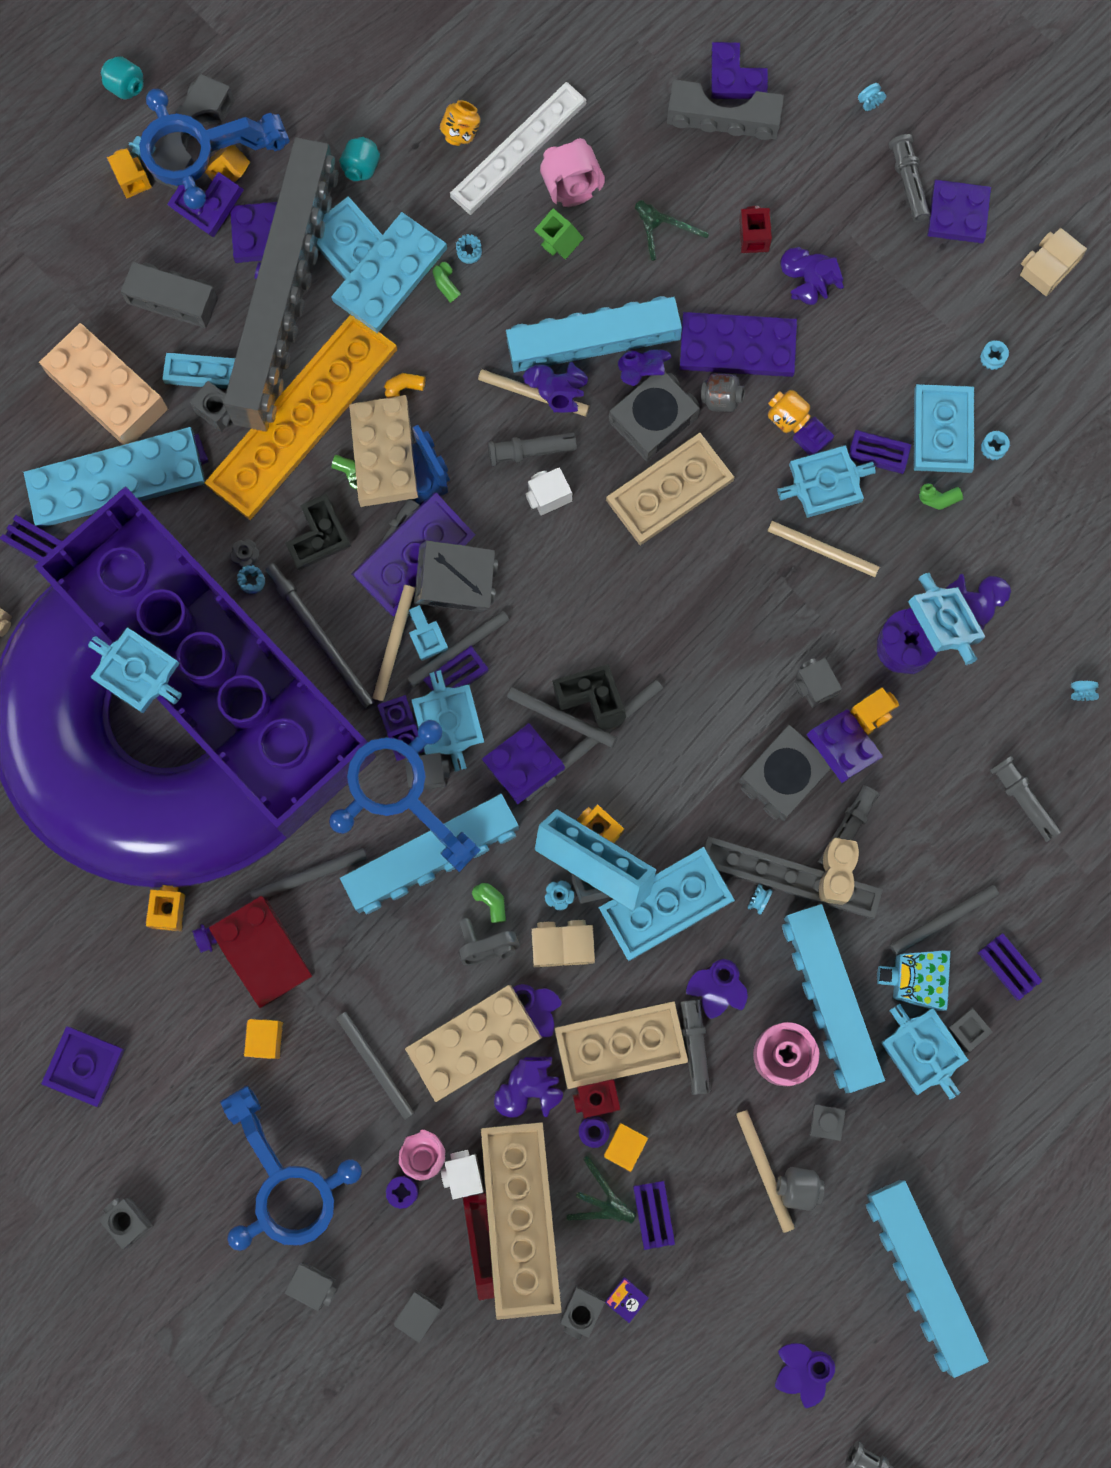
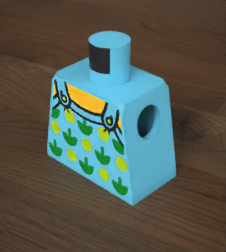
M950 951L900 954L896 956L895 967H878L877 984L894 986L893 999L928 1009L933 1008L935 1011L947 1010Z

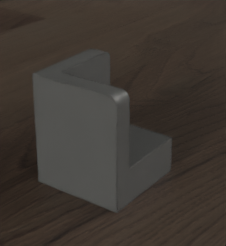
M416 1289L395 1321L394 1326L420 1343L442 1309V1306Z

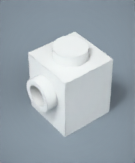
M560 467L548 473L547 471L538 472L528 481L529 492L525 493L532 509L537 507L540 515H544L572 502V491Z
M468 1150L450 1154L451 1160L444 1162L446 1168L441 1169V1176L444 1188L450 1187L452 1199L484 1192L477 1154L469 1155Z

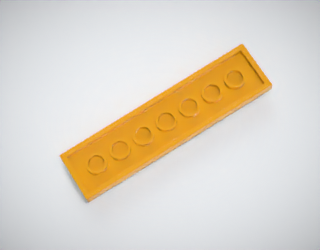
M350 314L283 391L281 396L276 399L274 404L277 408L276 417L273 423H269L268 431L250 429L204 482L205 485L251 520L344 413L349 404L356 399L397 351V345L380 332H374Z

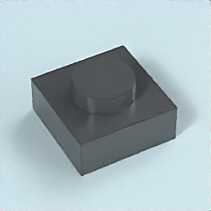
M572 874V882L580 904L609 898L605 893Z
M973 1008L969 1009L948 1027V1030L967 1052L972 1051L993 1033Z
M814 1104L809 1136L841 1141L846 1110Z

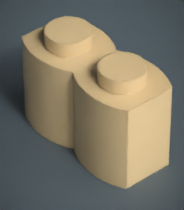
M1062 228L1055 234L1049 232L1039 244L1042 248L1037 253L1031 251L1021 263L1024 268L1020 276L1045 296L1049 295L1079 263L1087 250L1086 247Z
M834 838L827 845L823 856V865L826 872L823 874L819 884L821 902L843 905L850 900L854 891L852 871L859 857L856 841Z
M586 920L568 921L567 927H556L555 922L537 923V928L531 930L533 967L595 963L593 925H586Z

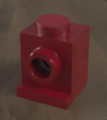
M750 206L746 209H741L739 217L741 253L769 252L772 241L770 208Z
M614 1079L577 1087L578 1094L573 1095L576 1113L583 1112L584 1118L620 1110ZM593 1093H598L602 1097L601 1103L597 1106L590 1103V1096Z

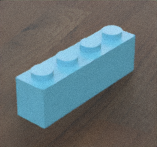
M558 809L539 825L535 851L632 911L650 895L656 873L655 868Z

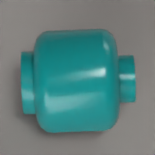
M121 56L109 59L104 63L101 69L102 84L108 91L124 100L131 99L142 91L143 72L140 67Z
M365 137L354 138L346 144L339 159V164L348 179L352 181L368 180L376 170L380 161V153L372 140Z

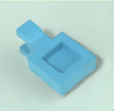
M420 605L409 609V614L416 627V630L409 632V635L421 661L446 651L448 646L437 622L434 621L428 624Z

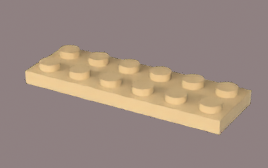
M543 1122L482 1128L481 1136L496 1318L500 1320L561 1313Z

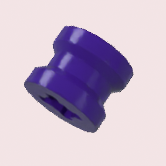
M407 1176L396 1177L390 1181L386 1188L388 1202L393 1207L399 1209L412 1205L417 1200L419 1194L417 1183Z

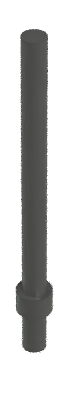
M275 563L270 564L265 570L277 585L276 590L283 600L287 599L365 710L373 706L375 702L297 595L295 585L291 580H287Z
M657 680L653 681L624 706L626 719L663 689ZM618 726L609 729L598 728L610 734ZM587 736L560 759L565 769L525 800L528 802L545 787L547 789L557 782L556 778L599 742Z

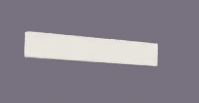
M565 82L450 192V197L471 215L586 105V98L569 83Z

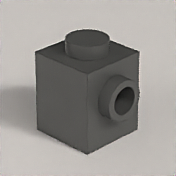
M813 658L799 666L801 670L798 671L795 677L797 679L794 682L795 687L802 698L806 696L812 708L839 695L842 688L826 658L819 661Z

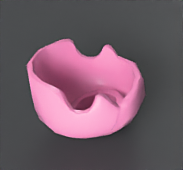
M420 1130L415 1135L407 1136L399 1151V1165L407 1176L419 1181L427 1180L437 1175L445 1162V1148L441 1140L427 1130Z

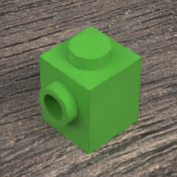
M554 208L534 229L544 240L541 246L552 256L558 253L565 260L584 239L576 228Z

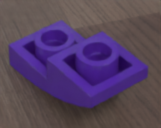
M406 695L378 704L388 738L402 740L409 745L418 736V729ZM393 750L397 761L406 758L399 752Z

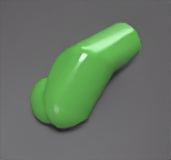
M441 262L439 266L435 265L432 273L438 289L451 303L461 293L448 278L452 274V268L447 262Z
M335 455L331 468L345 472L350 486L353 489H357L355 461Z
M924 484L920 488L919 498L923 504L942 510L963 500V494L959 487L941 493L932 484Z
M481 883L475 886L472 890V896L476 901H483L490 906L491 923L506 922L504 896L488 883Z

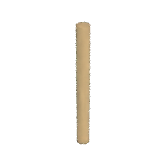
M483 369L480 371L478 380L548 404L539 395L537 388H531L527 384ZM574 401L578 405V411L573 413L586 417L590 406Z
M772 521L769 526L768 532L870 576L875 577L879 570V566L777 522Z
M408 585L403 587L372 699L384 702L415 592L414 587Z
M748 1110L739 1112L736 1116L783 1233L795 1229L787 1207L783 1205L781 1195L776 1194L777 1182Z

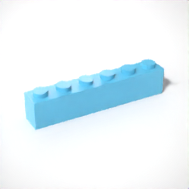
M660 296L652 299L650 302L640 304L638 302H630L623 307L615 309L604 307L596 310L594 313L584 315L582 313H574L567 318L559 320L548 318L533 325L517 324L511 329L506 330L513 372L515 373L525 371L537 364L550 366L677 341L681 339L682 326L675 297L667 298Z
M502 794L444 823L455 837L460 832H463L476 844L481 851L474 858L488 852V846L497 841L500 844L510 841L516 837L515 832L519 830V826ZM429 831L342 876L340 880L355 910L358 913L364 911L365 914H370L382 907L380 902L390 897L392 900L399 899L409 893L407 888L418 883L419 886H423L436 878L434 874L443 869L446 872H450L455 868L440 854L446 846Z
M820 904L787 915L784 918L785 924H782V930L787 942L792 941L796 952L792 953V958L796 969L803 971L806 982H803L802 986L807 999H813L816 1011L813 1012L814 1021L819 1030H824L827 1039L823 1041L827 1057L829 1059L833 1058L837 1070L833 1071L839 1089L844 1088L845 1093H852L884 1082L885 1079L823 905Z
M898 1180L868 1194L867 1198L870 1203L866 1204L867 1211L873 1222L878 1220L883 1230L879 1234L886 1251L892 1250L897 1261L893 1263L894 1270L901 1282L905 1280L910 1289V1292L906 1294L913 1310L915 1312L920 1311L924 1320L920 1324L927 1341L933 1340L938 1352L934 1354L940 1370L942 1372L947 1371L949 1375L955 1378L988 1363L986 1354L906 1181Z

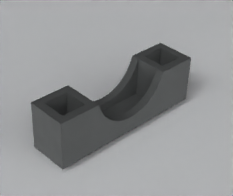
M199 74L196 82L191 83L184 104L177 108L175 114L191 116L203 126L222 124L234 103L230 86ZM174 132L163 136L162 144L158 151L152 154L156 164L172 171L184 170L193 165L192 156L187 152V145L192 135L184 132ZM152 173L155 181L177 190L178 186L166 184Z
M673 79L667 124L677 128L691 127L705 132L719 131L733 136L747 135L754 136L760 140H777L784 95L756 91L753 97L745 104L726 108L711 102L704 94L701 83Z

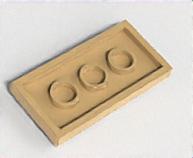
M406 395L349 404L360 507L418 498Z
M698 433L608 495L606 501L641 546L733 482L734 476L702 434Z
M508 985L406 1047L405 1050L434 1101L438 1102L542 1037L511 985Z
M675 1002L555 1028L568 1089L688 1063Z

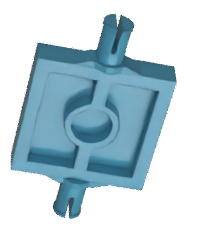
M846 445L790 461L789 464L794 483L787 487L778 488V495H780L781 501L797 496L802 502L807 518L861 503L864 497L859 486L860 477L875 474L874 463L870 462L856 467L855 463L850 459Z
M930 573L923 574L918 580L921 582L926 593L914 595L908 601L935 652L949 649L958 650L965 665L972 664L977 660V657L970 645L978 644L985 638L982 629L958 587L951 589L939 588L936 586Z
M128 627L121 637L110 646L97 636L92 638L101 647L91 641L88 647L102 655L100 665L91 676L95 682L141 713H144L151 702L159 695L172 702V704L178 702L169 693L180 699L182 694L167 685L170 676L180 664L177 660Z
M440 670L436 671L439 683L436 681L435 673H429L434 691L426 696L411 700L418 727L427 720H434L442 727L441 739L435 744H427L424 747L425 754H451L454 771H459L457 759L460 761L461 769L467 768L462 751L469 746L484 743L470 686L445 687L442 671Z
M901 1004L890 1009L889 1011L900 1026L894 1034L883 1040L881 1044L914 1093L918 1095L930 1086L940 1084L949 1100L956 1097L955 1095L960 1094L961 1092L950 1077L958 1067L969 1060L935 1010L931 1008L921 1016L910 1019Z

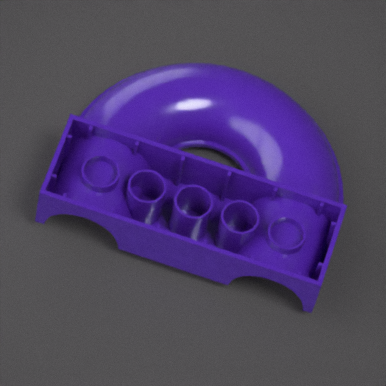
M126 486L34 565L51 586L35 600L21 618L0 658V780L9 800L21 819L48 848L63 859L88 873L131 886L161 888L163 885L185 887L210 882L242 870L271 853L348 784L349 763L357 750L368 742ZM128 627L180 663L170 676L167 684L182 694L180 699L169 693L178 702L172 704V702L161 695L156 698L206 751L204 755L193 762L179 767L158 768L136 761L121 748L115 739L110 724V703L113 693L91 678L100 665L102 658L101 654L88 647L90 641L101 647L92 640L93 637L97 636L110 646L121 637ZM374 752L365 758L360 766L359 773L376 758Z

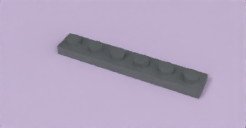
M707 837L705 849L719 873L758 885L761 884L771 889L869 919H875L883 889L854 881V891L847 903L839 905L821 902L819 884L825 873L824 871L713 837Z

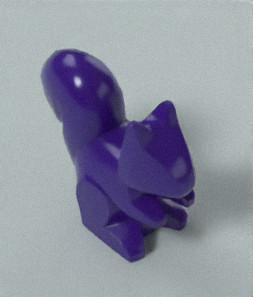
M801 247L790 248L782 255L780 260L782 272L792 278L804 277L805 280L804 284L791 290V298L793 300H800L805 304L815 305L818 301V293L824 299L828 298V285L834 284L838 289L844 288L842 283L843 277L836 257L830 258L823 254L809 255V251L801 249Z
M573 362L569 363L567 373L554 374L551 367L537 364L529 367L523 375L525 384H528L531 388H537L539 395L548 402L553 412L578 411V405L573 401V398L584 396V391L579 390V388L588 383V377Z
M960 574L956 581L946 587V589L959 588L982 630L985 624L993 618L996 606H1004L1005 602L1009 601L1011 588L1007 581L997 576H989L983 579L979 584L978 592L967 591L963 574Z
M552 1057L520 1058L519 1063L511 1071L509 1084H502L499 1090L495 1092L494 1106L501 1115L509 1118L519 1117L527 1109L528 1098H540L543 1116L547 1117L550 1110L561 1102L563 1092L558 1088L551 1087L559 1082V1077L547 1075V1068L552 1064Z

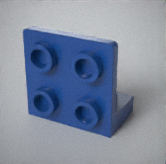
M419 425L413 427L416 443L413 444L418 498L413 500L421 505L434 492L439 496L448 493L447 482L450 481V478L447 474L448 468L441 455L438 457L433 448L435 445L428 431L422 432Z

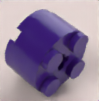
M912 608L894 613L882 627L877 639V653L880 661L886 668L896 673H918L925 669L938 653L932 647ZM910 639L913 643L907 645L904 640Z

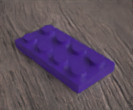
M683 312L679 370L793 377L795 371L797 319Z
M434 492L351 575L394 617L404 585L416 589L419 546L426 540L465 546L475 534L447 503Z

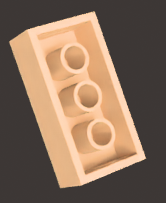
M81 323L39 362L51 379L123 445L135 442L168 410L162 397Z

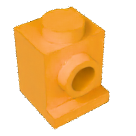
M120 149L107 157L126 199L152 188L138 157L132 159L128 149Z
M882 687L855 705L850 712L857 719L866 734L870 735L876 728L874 724L879 728L893 718L890 713L899 706V703L891 692L886 693Z
M598 804L593 810L590 807L586 808L577 818L579 823L591 830L595 824L602 825L604 831L599 835L612 843H615L624 833V828Z
M163 885L160 890L150 889L146 918L147 927L160 930L182 931L185 894L178 892L179 887ZM172 903V912L166 914L164 912L165 905Z

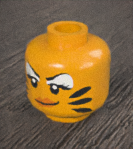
M462 100L447 106L440 123V130L446 136L445 140L448 143L460 146L461 144H468L473 141L481 120L477 113V108Z
M789 390L785 394L779 391L768 403L772 407L768 412V418L784 433L798 432L811 417L808 414L810 411L809 403L794 390Z

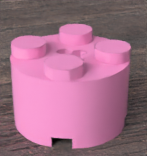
M579 138L572 143L560 147H550L544 152V160L541 163L540 172L555 204L562 202L564 207L580 205L593 197L592 192L597 187L599 191L603 187L605 182L604 175L591 146L586 143L585 139Z
M790 1022L779 1023L767 1028L758 1037L753 1051L754 1063L757 1071L768 1082L779 1086L797 1085L807 1080L815 1072L819 1063V1048L814 1037L805 1027ZM787 1046L789 1047V1053L793 1054V1058L786 1060L784 1063L783 1057L779 1055V1050H784Z

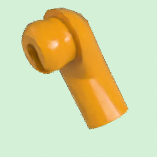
M401 373L386 381L384 388H386L385 396L387 398L400 396V390L405 388L423 391L426 377Z

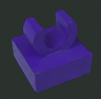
M815 416L793 436V440L809 456L821 452L834 439V435Z

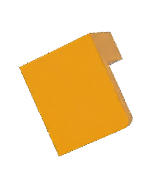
M234 144L217 151L210 158L205 173L212 181L216 174L220 172L235 182L242 177L250 161Z
M249 1019L247 1021L244 1057L280 1059L283 1022Z
M619 1123L604 1157L631 1172L648 1138Z

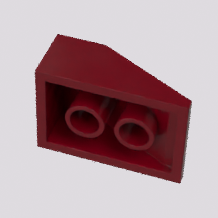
M263 896L258 897L209 927L225 957L260 1009L313 977L269 901Z
M486 1193L462 1197L478 1300L495 1298Z

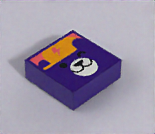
M623 1277L607 1297L605 1303L630 1323L649 1297L627 1278Z

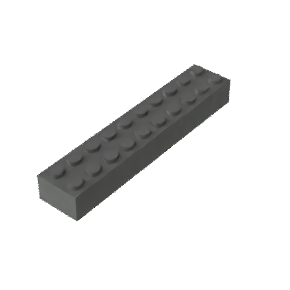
M297 137L294 139L223 402L233 424L267 432L269 423H273L276 417L277 408L274 404L276 397L281 396L284 381L281 378L283 370H287L290 364L291 354L288 352L290 344L295 343L298 328L295 325L297 317H301L304 311V300L302 298L304 291H308L310 288L311 273L309 272L311 264L315 265L317 262L318 248L316 245L318 238L322 239L324 235V214L330 212L332 203L330 192L332 187L335 188L338 182V170H335L334 167L335 157L331 155L330 147L327 143Z

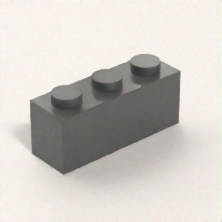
M132 262L121 289V294L128 305L203 328H207L218 299L213 286L209 282L202 279L190 280L176 271L164 272L150 263L138 264Z

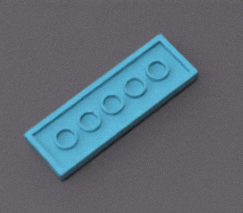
M191 427L23 472L34 523L38 528L92 515L125 486L139 501H144L205 484L194 432Z

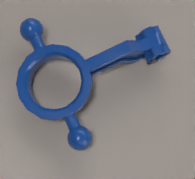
M157 88L148 92L146 104L151 110L156 112L158 119L152 121L143 131L139 147L141 159L147 169L166 184L184 185L186 190L183 196L184 203L187 207L196 210L204 206L206 194L201 188L196 187L195 180L199 179L206 171L211 152L237 143H241L254 150L266 147L267 150L279 151L290 140L280 115L272 113L263 115L257 122L244 117L205 130L203 125L191 116L182 114L169 115L166 109L169 101L168 96L163 90ZM174 132L189 133L201 145L198 159L193 165L184 170L172 171L162 168L156 164L152 157L154 145L161 137Z
M427 720L421 723L418 728V736L409 745L402 740L386 737L371 740L359 748L349 763L347 774L349 790L355 800L346 809H338L332 813L329 820L332 830L340 834L349 832L354 826L355 816L363 808L371 813L384 816L399 814L409 809L446 846L440 854L460 872L481 850L463 832H460L455 837L418 799L423 792L426 778L423 761L418 753L427 744H435L441 739L443 732L440 724L434 720ZM381 749L395 750L405 756L413 772L412 786L406 796L395 803L386 805L375 803L366 797L360 788L358 779L359 769L365 758L374 751Z
M247 1085L221 1100L220 1103L224 1113L233 1125L241 1121L245 1136L269 1177L263 1182L256 1196L255 1214L258 1220L247 1227L241 1225L233 1227L227 1237L229 1246L237 1251L245 1250L251 1245L252 1238L263 1231L271 1239L284 1245H302L313 1241L327 1229L333 1217L334 1197L331 1190L342 1183H356L362 1175L361 1166L357 1161L345 1160L339 1164L337 1172L327 1179H324L318 1172L307 1167L288 1166L283 1168L268 1143L260 1120L255 1113L261 1109L258 1099L253 1090ZM289 1178H303L312 1182L320 1191L323 1200V1209L318 1219L310 1226L300 1230L286 1229L278 1225L270 1216L267 1207L268 1196L271 1190L280 1181Z

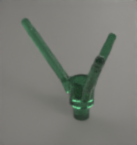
M640 200L635 205V209L640 213V218L644 221L643 225L652 261L656 260L652 230L657 228L662 222L704 238L709 236V233L660 213L651 204L647 205L643 200Z
M585 1156L583 1158L584 1162L608 1197L604 1202L590 1195L578 1192L576 1194L577 1198L602 1208L601 1212L568 1214L567 1220L612 1218L618 1222L624 1220L632 1224L636 1218V1212L628 1209L627 1204L619 1201L620 1199L611 1190L590 1158Z

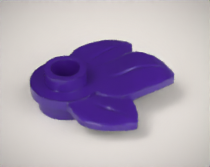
M650 350L644 353L636 351L626 352L618 360L619 370L622 371L621 380L628 385L635 386L642 376L664 375L663 362L669 360L671 354L665 350Z
M727 959L716 961L710 969L697 971L689 980L686 988L688 995L702 996L703 1009L709 1019L721 1015L728 1005L735 1009L743 1010L748 998L746 987L739 981L738 967ZM721 969L729 972L728 980L723 981L718 977V972Z
M525 984L513 987L518 997L521 994L528 996L529 1002L524 1008L542 1037H551L554 1032V1020L551 1012L562 1005L559 997L549 989L534 990L531 986Z
M800 1343L787 1344L778 1350V1354L786 1366L781 1369L776 1378V1389L787 1394L800 1393V1398L805 1408L817 1405L825 1396L826 1383L835 1374L833 1359L825 1352H812L808 1347ZM819 1361L823 1362L824 1370L821 1373H815L813 1365Z

